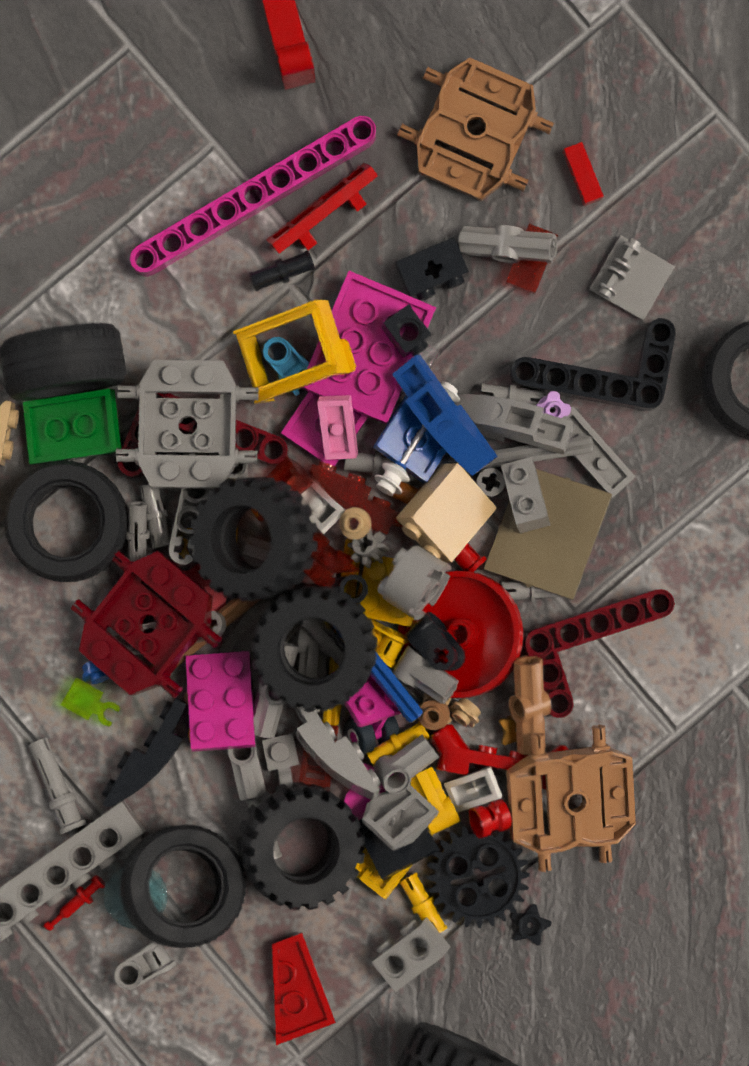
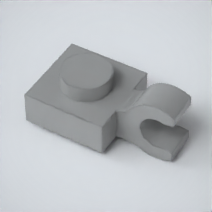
M288 734L262 740L268 771L278 770L280 785L285 784L287 787H292L294 780L291 767L300 765L294 735Z

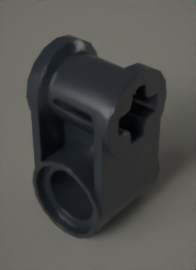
M428 611L424 617L405 633L408 641L424 656L434 669L455 671L464 664L466 658L464 649L449 633L444 623L432 612Z

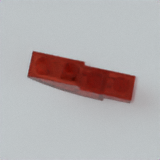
M319 461L318 466L315 464L309 466L308 472L314 481L345 511L354 507L364 509L371 518V528L374 531H380L384 535H388L391 524L399 528L403 527L396 519L400 512L390 509V502L375 496L372 501L367 500L372 487L365 485L367 479L353 473H349L348 477L336 473L337 467L323 461Z

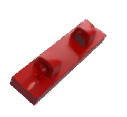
M366 163L361 164L267 238L266 241L278 254L296 240L309 251L317 244L309 230L346 201L357 212L366 206L367 203L359 194V191L378 177L377 173L370 165Z

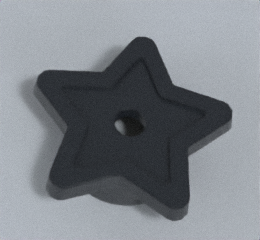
M533 904L525 914H512V918L518 926L514 940L518 941L528 938L537 946L540 945L542 932L550 927L552 922L540 917L537 905ZM529 922L533 923L532 928H528L527 925Z

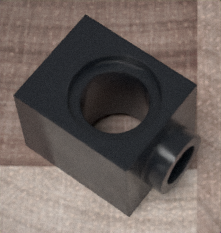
M409 304L384 321L381 326L403 358L410 353L413 357L419 355L429 347L427 341L432 334ZM405 326L412 327L416 331V339L413 341L404 340L400 336V329Z

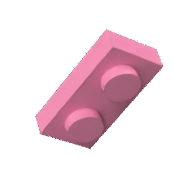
M351 395L319 396L317 403L325 460L356 459L358 447Z

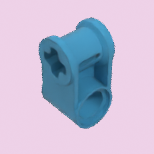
M273 337L264 345V359L278 374L279 379L307 370L309 362L284 338ZM281 344L285 347L287 353L282 360L276 361L270 358L268 350L272 345ZM301 388L291 392L297 397L300 394L299 390Z

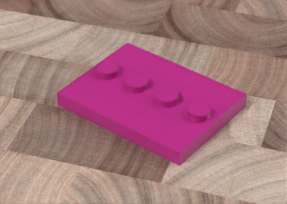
M348 271L331 312L340 339H346L349 342L356 369L352 373L334 375L304 386L301 389L318 396L351 395L353 411L387 425L402 390L392 374L413 356L410 353L403 358L381 326L384 321L409 304L428 329L436 307L352 271ZM405 326L400 329V336L404 340L413 341L416 339L417 334L412 327ZM320 340L307 369L326 363Z

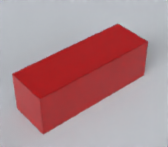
M583 142L564 148L563 155L583 205L587 206L602 200L604 195Z

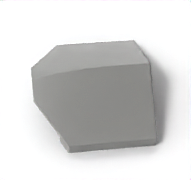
M409 785L408 789L401 794L394 795L386 791L380 793L376 799L368 802L362 822L390 849L395 850L413 843L434 820L439 811Z

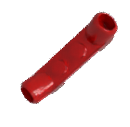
M446 724L430 737V742L439 754L436 769L446 772L468 775L470 763L508 770L528 756L510 750L509 756L497 754L496 747L479 745L478 750L470 749L452 724ZM559 744L548 753L569 749L566 745ZM546 774L541 775V786L545 790Z

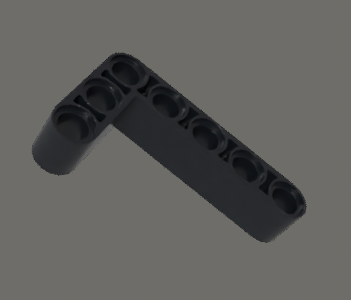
M665 318L653 320L646 328L637 377L531 357H521L513 363L510 370V379L512 383L524 389L544 391L545 393L556 391L562 396L636 410L651 411L662 403L665 396L676 329L674 324ZM656 326L664 327L668 332L667 340L664 342L656 341L652 336V329ZM650 357L658 358L662 362L661 372L653 373L649 371L646 366L647 359ZM520 365L530 366L533 371V377L526 381L519 379L516 375V368ZM552 370L561 372L564 377L563 384L552 386L547 380V374ZM583 376L591 377L595 383L594 390L591 392L582 391L578 385L579 378ZM613 382L622 383L626 389L625 396L622 398L613 397L609 391L610 384ZM644 388L653 389L657 395L656 402L653 404L645 403L641 399V390Z

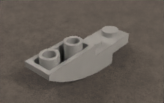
M457 394L460 397V401L455 403V405H462L483 436L504 442L505 438H509L562 455L565 454L574 429V422L545 414L544 408L528 403L493 396Z
M295 707L294 710L303 725L296 729V737L314 761L343 786L371 800L376 799L379 795L380 789L378 786L381 785L380 780L372 768L367 770L361 761L364 759V755L357 743H350L346 736L335 742L334 739L337 736L329 722L323 723L317 714L320 712V709H315L314 712H304L303 708Z

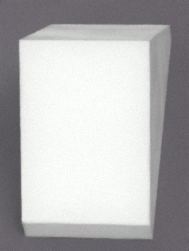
M490 766L444 783L448 796L457 812L503 797Z

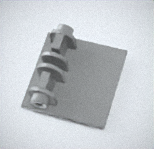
M620 235L589 290L644 321L675 266L640 246L641 243L633 238L628 240Z

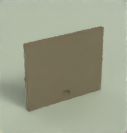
M536 469L551 525L520 533L516 526L509 500L484 570L523 583L526 587H534L574 601L612 494L572 481L568 477L563 478Z

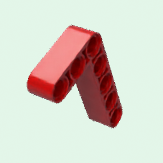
M262 0L285 90L314 83V65L308 42L305 41L295 0Z

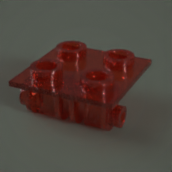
M319 532L313 533V541H318L317 551L311 553V558L314 559L311 569L303 571L306 576H309L319 587H331L335 582L333 577L335 573H359L360 569L352 564L351 556L341 550L336 551L329 545L330 540Z

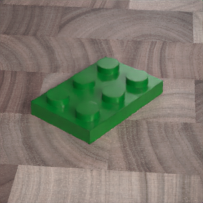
M104 389L23 402L29 465L116 453V448L121 449L115 389Z

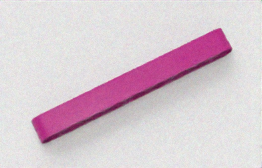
M358 116L151 237L132 250L130 254L132 267L141 276H152L363 152L374 144L376 139L375 123L367 116ZM358 126H366L370 129L371 134L368 138L362 140L356 138L353 132ZM331 142H339L343 145L344 150L341 154L335 156L329 154L326 148ZM312 158L317 162L314 170L306 172L299 167L301 160ZM280 173L286 174L290 178L288 185L282 188H278L272 183L274 176ZM253 189H257L263 194L262 199L255 204L245 200L247 192ZM225 205H230L235 209L234 216L228 220H223L218 216L220 208ZM198 221H203L208 225L207 232L201 236H196L191 232L193 224ZM171 237L181 240L180 248L174 252L164 249L166 240ZM144 253H149L154 257L152 265L147 268H141L137 265L139 256Z

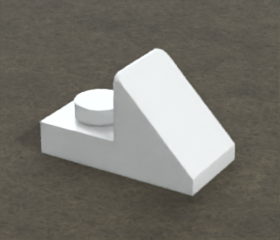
M310 477L294 490L303 496L302 505H309L313 513L309 516L311 523H316L319 534H324L345 511Z

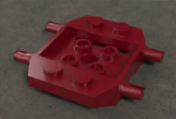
M119 550L117 554H114L117 557H113L112 562L121 568L124 574L96 610L92 611L80 599L74 603L76 605L71 607V610L79 615L85 623L79 652L129 695L134 696L157 687H162L175 698L179 695L177 692L182 691V687L175 683L170 676L183 654L199 638L204 639L212 648L219 645L217 642L222 640V637L209 628L213 596L161 552L157 551L137 561H131ZM145 582L147 585H149L154 591H156L161 597H163L168 603H170L175 609H177L182 615H184L189 620V622L186 621L181 615H179L174 609H172L168 604H166L161 598H159L143 583ZM152 615L157 622L156 628L153 632L146 633L142 627L143 620L147 616ZM111 627L154 666L152 668L148 667L106 629Z

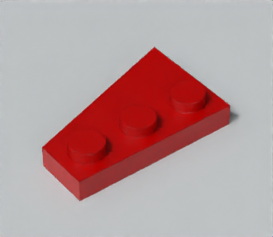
M303 932L272 943L276 1045L336 1023Z

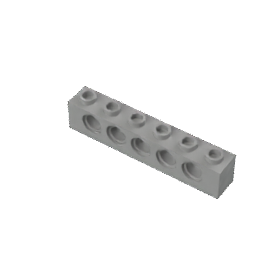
M125 800L0 887V903H8L13 908L11 919L0 917V942L13 933L10 927L18 921L24 926L39 915L36 911L38 907L45 902L51 907L65 897L62 890L73 884L75 889L91 878L88 872L93 868L99 866L103 870L117 860L114 855L117 851L125 847L128 852L143 840L140 835L146 832V830ZM105 829L116 831L118 835L116 845L108 846L102 841V832ZM85 847L91 851L92 860L89 864H81L77 861L76 851L78 848ZM52 866H60L65 870L66 878L63 882L57 883L51 879L50 869ZM27 884H33L39 889L40 895L38 900L30 901L24 896V888Z

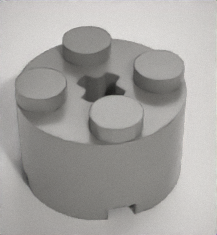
M416 545L408 551L402 548L396 554L392 563L395 568L390 576H386L378 587V593L382 594L383 599L413 619L419 620L426 614L422 609L427 604L434 606L444 591L450 577L445 571L451 570V566Z

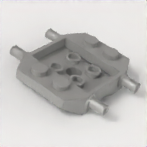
M152 360L140 384H137V386H117L118 399L135 398L139 401L138 448L135 449L116 448L117 455H128L116 456V462H135L136 465H140L151 488L212 489L220 487L222 482L227 481L235 466H238V463L257 464V450L239 451L236 449V403H239V400L258 401L259 388L236 386L223 360ZM157 393L220 394V399L157 398ZM184 418H193L197 422V429L194 433L187 435L179 430V424ZM156 453H219V456L156 455Z

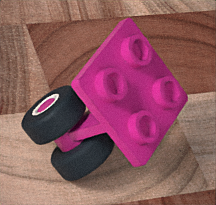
M370 675L360 691L351 697L348 702L344 703L353 717L345 722L344 737L346 736L350 743L356 742L363 755L374 750L377 739L380 745L391 739L390 736L393 733L399 734V726L395 715L401 713Z

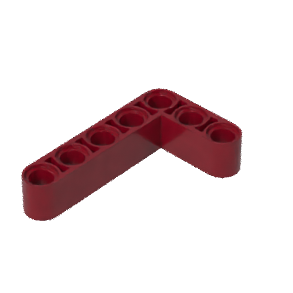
M157 393V396L162 398H180L170 393ZM139 407L122 449L138 448ZM194 419L189 424H179V430L189 434L194 433L197 429V422ZM236 420V437L242 431H249L254 437L253 443L249 447L243 448L236 443V449L239 451L257 450L258 461L271 466H278L286 461L289 450L284 439ZM270 443H279L283 447V453L278 459H270L266 456L265 450ZM118 462L119 469L126 476L139 478L144 475L141 467L137 471L131 472L126 469L125 462Z
M663 589L653 590L528 632L524 639L526 655L537 656L542 659L543 666L551 664L557 670V677L554 681L549 683L543 681V689L547 692L550 701L557 694L563 695L567 700V706L564 711L556 713L551 709L549 715L556 718L566 717L571 713L574 706L573 697L558 652L668 616L675 606L672 594ZM655 595H662L667 601V607L661 613L655 612L651 607V600ZM627 604L634 606L637 610V617L631 623L625 622L621 617V609ZM596 614L603 615L607 620V627L601 633L595 632L591 628V619ZM566 624L573 625L577 630L576 639L570 643L565 642L560 636L561 628ZM535 634H541L547 640V647L542 652H535L530 646V640Z

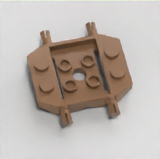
M468 58L445 74L427 67L423 79L439 85V88H441L435 105L423 130L417 131L402 123L397 136L407 139L417 146L418 174L481 202L503 184H508L524 192L529 179L512 173L510 167L528 127L536 128L549 135L554 125V122L537 116L538 112L535 111L533 85L472 58ZM473 119L481 120L485 125V131L480 135H472L467 129V124ZM438 140L494 166L491 170L437 146L435 142Z
M605 725L592 726V747L546 753L544 749V734L533 733L530 735L532 746L530 755L506 771L508 808L512 818L510 838L513 842L538 854V871L546 872V870H552L550 853L563 852L576 846H599V862L610 863L613 861L611 845L618 844L636 825L632 757L606 744ZM545 774L549 834H544L541 775ZM574 794H581L582 803L580 806L570 809L568 807L570 797Z

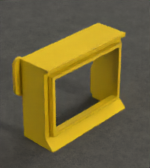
M313 300L233 331V334H236L252 387L259 388L258 401L254 400V404L275 401L274 398L334 375L352 373L356 369L349 342L339 337L328 300ZM312 314L326 363L269 383L255 335Z

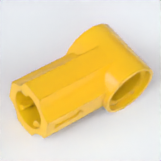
M433 767L427 768L411 778L410 785L439 811L438 815L428 825L432 835L460 822L457 811L450 797H446Z

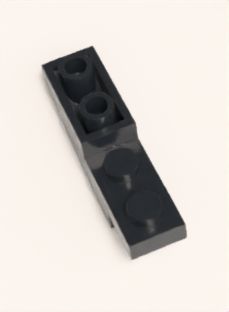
M176 698L174 703L169 701L166 703L159 718L164 720L158 731L152 729L144 743V746L148 748L146 753L138 748H134L131 753L128 751L124 753L117 766L122 771L116 781L113 779L109 780L102 793V796L106 797L103 803L104 806L109 808L130 797L149 783L166 766L184 740V737L176 734L174 731L188 707L187 703L179 698Z

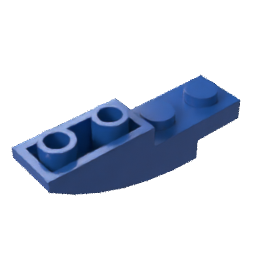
M415 355L392 374L408 396L405 402L446 452L469 474L475 475L498 457L462 405H455L421 355Z

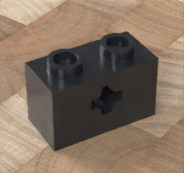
M454 237L396 261V268L408 296L417 298L420 301L435 296L434 290L443 286L450 290L464 284V278L469 274ZM429 265H433L435 269L441 267L438 278L434 279L432 275H425L428 272Z

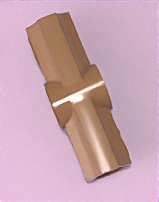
M521 656L516 658L514 662L515 695L510 697L508 706L512 718L516 721L517 752L523 755H530L532 752L530 735L533 733L544 734V749L546 748L544 716H547L551 711V701L547 692L543 689L542 659L537 656Z

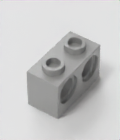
M532 457L502 464L501 468L519 532L524 533L550 526Z
M427 917L419 923L412 920L399 931L402 934L401 937L395 941L390 937L376 949L379 954L372 961V964L395 992L440 960L450 948L449 944ZM415 938L424 940L427 948L419 947L415 942ZM391 956L399 957L403 962V966L396 965L392 961Z

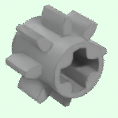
M371 528L365 537L353 539L352 543L347 544L351 550L355 551L351 559L356 563L362 561L363 565L367 568H370L372 562L375 561L382 564L384 552L390 550L385 544L381 543L385 540L386 536L380 531L375 534Z

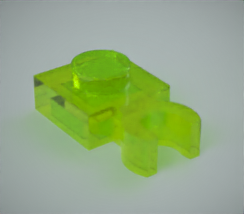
M78 677L75 678L61 703V706L86 720H90L93 713L96 714L99 721L105 726H112L113 724L112 721L106 719L105 711L108 708L118 712L121 710V707L115 702L104 703L100 701L105 692Z

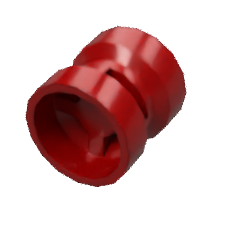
M502 799L491 801L486 807L480 805L469 810V822L474 834L478 838L490 836L492 831L495 830L499 832L508 830L512 826L509 808Z

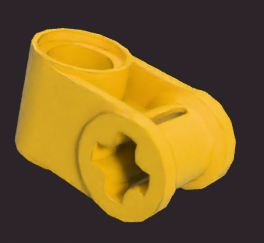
M371 619L374 625V636H377L378 646L376 647V653L387 666L394 668L404 644H408L409 641L404 634Z

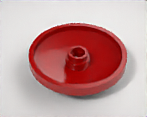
M449 571L445 572L450 575L448 583L434 606L427 604L422 610L426 613L429 611L435 614L465 651L466 658L461 668L455 671L444 670L459 681L451 698L476 697L499 686L513 671L516 658L520 657L523 645L522 619L511 595L495 580L476 572ZM399 625L398 632L405 635L411 627ZM410 642L408 644H404L402 650L400 651L401 655L403 654L408 645L413 646Z

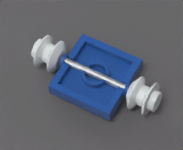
M442 381L441 385L453 402L458 403L460 401V397L457 395L458 390L450 383ZM405 395L373 448L394 462L383 463L382 468L385 473L374 476V479L378 482L377 488L389 496H393L394 493L402 494V489L399 485L401 482L408 483L410 481L407 472L422 483L428 482L446 453V450L429 433L405 402L408 399L407 395Z

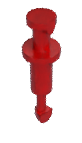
M95 875L91 879L92 883L85 889L82 886L76 888L77 894L60 908V914L52 921H47L43 927L51 931L63 918H69L85 903L90 905L93 902L91 895L99 888L104 889L106 887L103 879Z

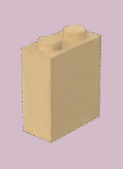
M447 463L440 465L396 519L402 524V530L409 538L416 540L423 549L445 563H452L497 507L458 463Z

